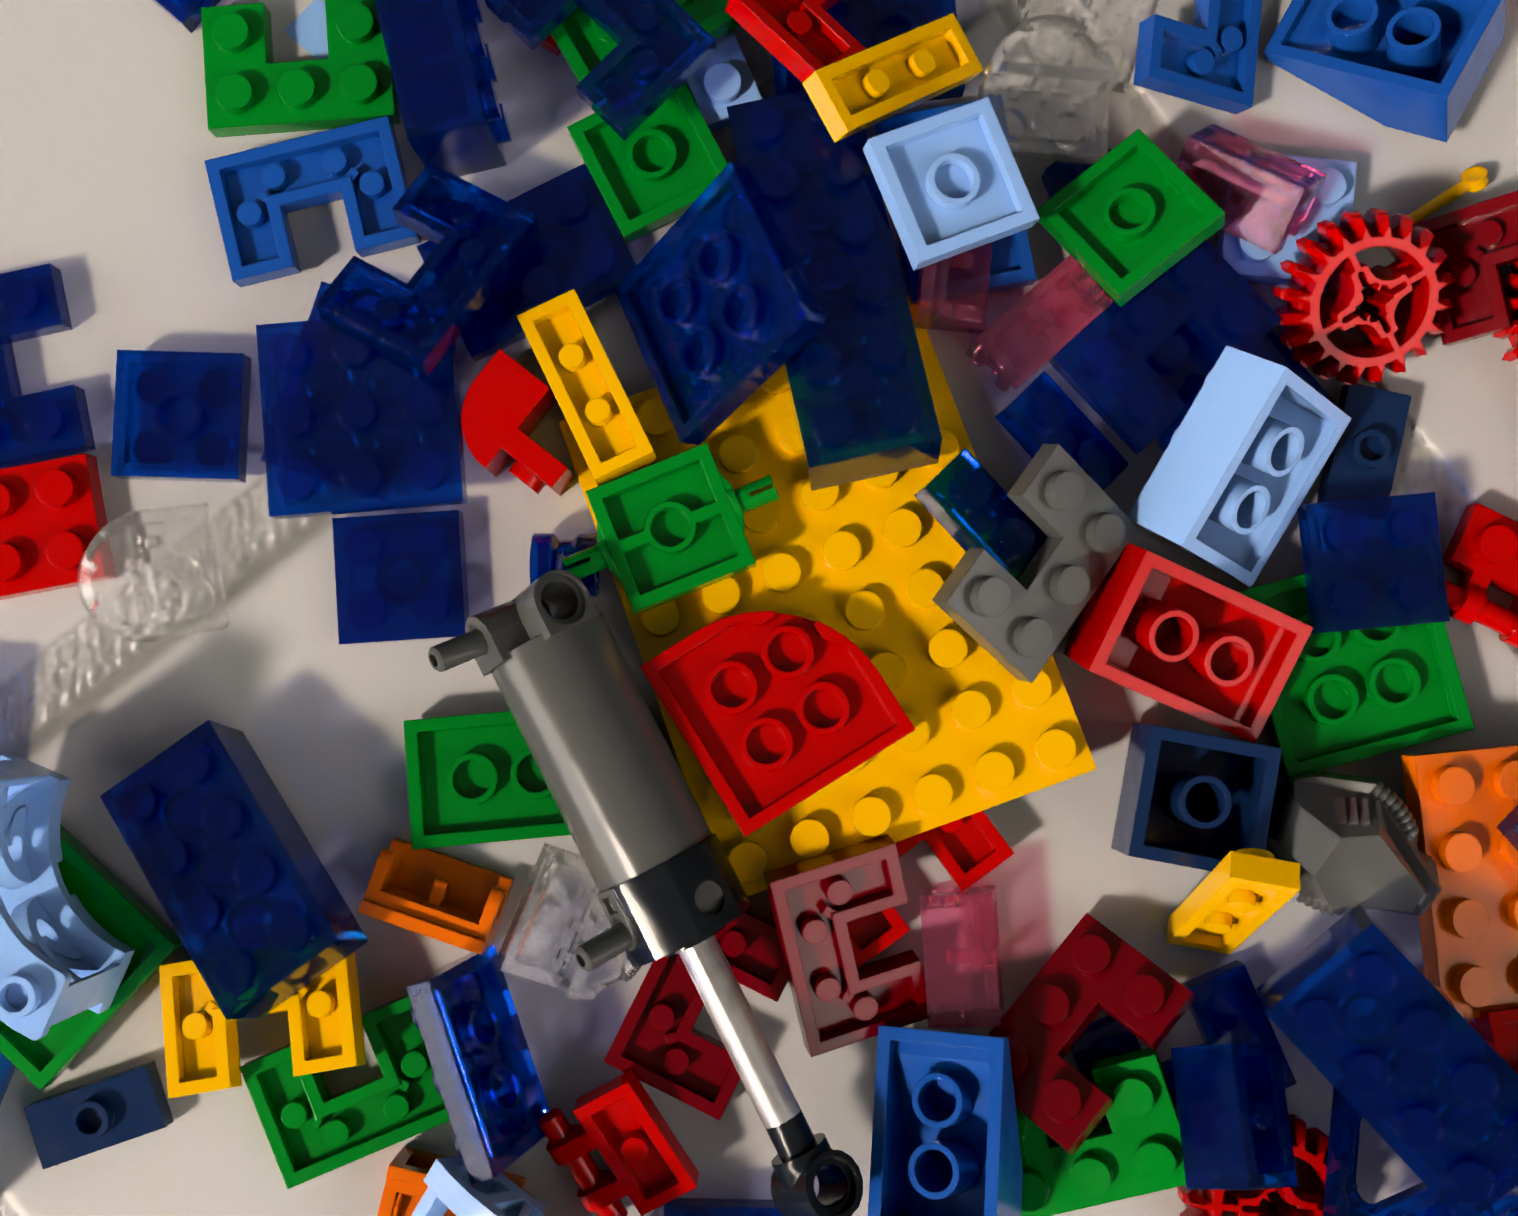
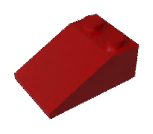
M1128 543L1086 604L1063 654L1088 671L1244 740L1256 743L1314 627L1153 552Z

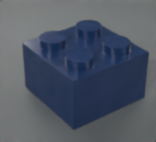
M1132 723L1111 848L1132 857L1212 871L1230 851L1244 848L1265 850L1282 748L1152 724Z

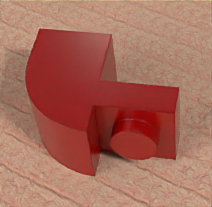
M499 349L470 385L463 402L461 425L463 436L470 452L495 477H497L509 460L513 458L515 463L508 471L537 494L547 485L560 496L575 478V475L564 464L529 438L530 434L557 402L552 390Z

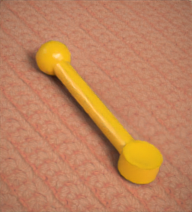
M1482 166L1466 169L1461 174L1460 182L1407 215L1414 221L1413 226L1464 193L1485 189L1489 184L1488 170Z

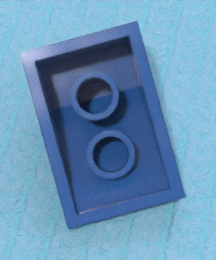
M1292 0L1263 51L1264 59L1386 127L1447 143L1504 39L1506 0Z
M878 1025L868 1216H1021L1023 1168L1009 1038Z

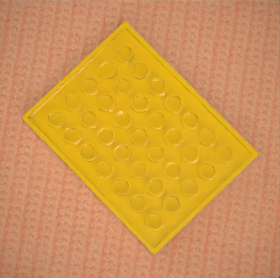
M910 296L628 397L657 457V460L630 473L707 443L719 473L731 484L733 490L766 477L769 474L773 481V487L775 486L779 497L778 501L775 500L743 513L744 535L756 562V567L637 615L634 614L621 581L612 573L643 663L651 660L697 630L729 616L757 611H776V613L795 615L815 622H821L838 631L858 646L879 671L916 729L745 837L653 689L683 776L711 832L716 833L747 897L767 890L764 872L886 834L896 843L1097 769L1053 654L1033 683L1017 680L932 601L969 547L985 549L1016 580L1021 576V572L917 304L911 305ZM563 420L558 423L597 530V520L585 491L598 487L567 421Z

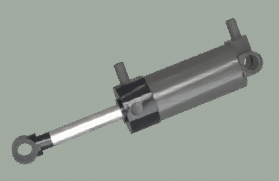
M561 569L550 570L535 580L513 600L468 617L465 622V634L430 647L428 652L429 662L435 670L444 672L475 659L483 676L492 673L599 890L597 898L612 927L575 948L574 956L578 966L582 970L590 972L624 951L632 967L643 966L660 958L670 957L679 953L778 1153L771 1161L774 1168L771 1176V1195L774 1205L782 1216H852L859 1207L863 1196V1178L859 1166L845 1152L832 1150L825 1134H813L715 937V934L721 931L726 924L751 907V903L716 833L711 832L603 613L598 611L587 587L580 578L569 571ZM816 1175L819 1182V1193L817 1197L814 1191V1179Z

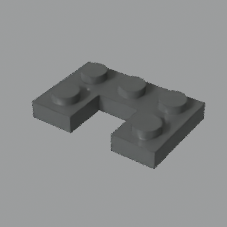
M1042 444L1007 494L1048 536L1018 580L985 549L969 547L932 599L1017 680L1033 683L1139 528L1059 444Z

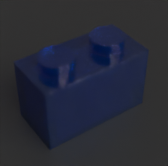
M1228 1043L1171 1048L1187 1189L1259 1190L1298 1186L1279 1043Z

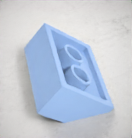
M1226 345L1213 369L1206 376L1201 390L1180 426L1173 433L1168 447L1150 478L1140 490L1128 517L1134 523L1237 581L1252 587L1352 418L1289 368Z

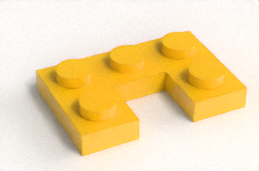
M337 933L159 966L168 1098L242 1086L241 1070L239 1068L240 1054L237 1020L288 1011L293 1077L366 1065L353 933Z

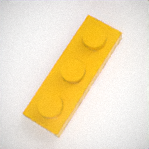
M951 13L818 69L802 84L834 143L961 86L972 80L984 69L954 13Z
M575 289L517 315L597 485L600 486L618 479L657 460L655 452Z
M1258 848L1230 851L1167 918L1166 943L1230 954L1301 890L1300 863L1275 859L1273 853Z

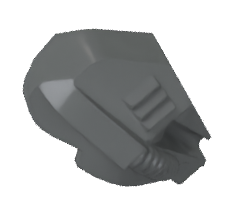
M1317 771L1298 775L1283 783L1274 795L1265 850L1273 853L1275 859L1300 863L1301 890L1291 898L1293 903L1295 900L1299 903L1303 902L1305 906H1311L1313 910L1319 909L1321 913L1327 911L1330 915L1336 913L1338 916L1343 915V913L1346 916H1350L1352 913L1357 916L1365 908L1423 916L1442 888L1439 885L1435 861L1417 847L1419 827L1416 825L1412 812L1408 810L1407 804L1403 803L1402 798L1397 797L1394 791L1384 786L1381 781H1377L1378 778Z

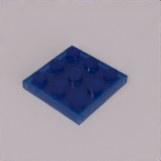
M730 162L615 289L681 443L700 445L826 324L750 169Z
M449 309L256 325L269 517L287 519L468 504L454 316Z

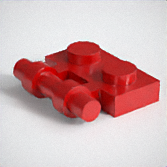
M1479 503L1467 505L1441 559L1442 563L1463 572L1458 585L1441 577L1434 582L1439 605L1448 608V616L1467 625L1475 621L1499 633L1500 641L1518 649V522ZM1489 585L1514 596L1509 609L1487 599L1486 590Z
M632 1069L577 1098L572 1112L581 1125H570L558 1107L546 1112L538 1121L539 1127L549 1140L546 1150L556 1165H565L579 1186L577 1196L588 1212H596L598 1216H627L628 1211L620 1199L629 1196L640 1215L643 1216L697 1188L698 1170ZM598 1149L611 1171H601L589 1152Z

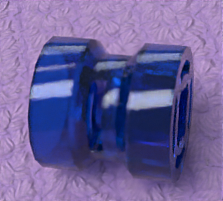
M534 533L530 548V585L550 570L561 569L567 571L568 569L565 567L562 557L570 556L599 544L597 534H578L573 540H560L554 533ZM601 571L581 578L591 597H598Z

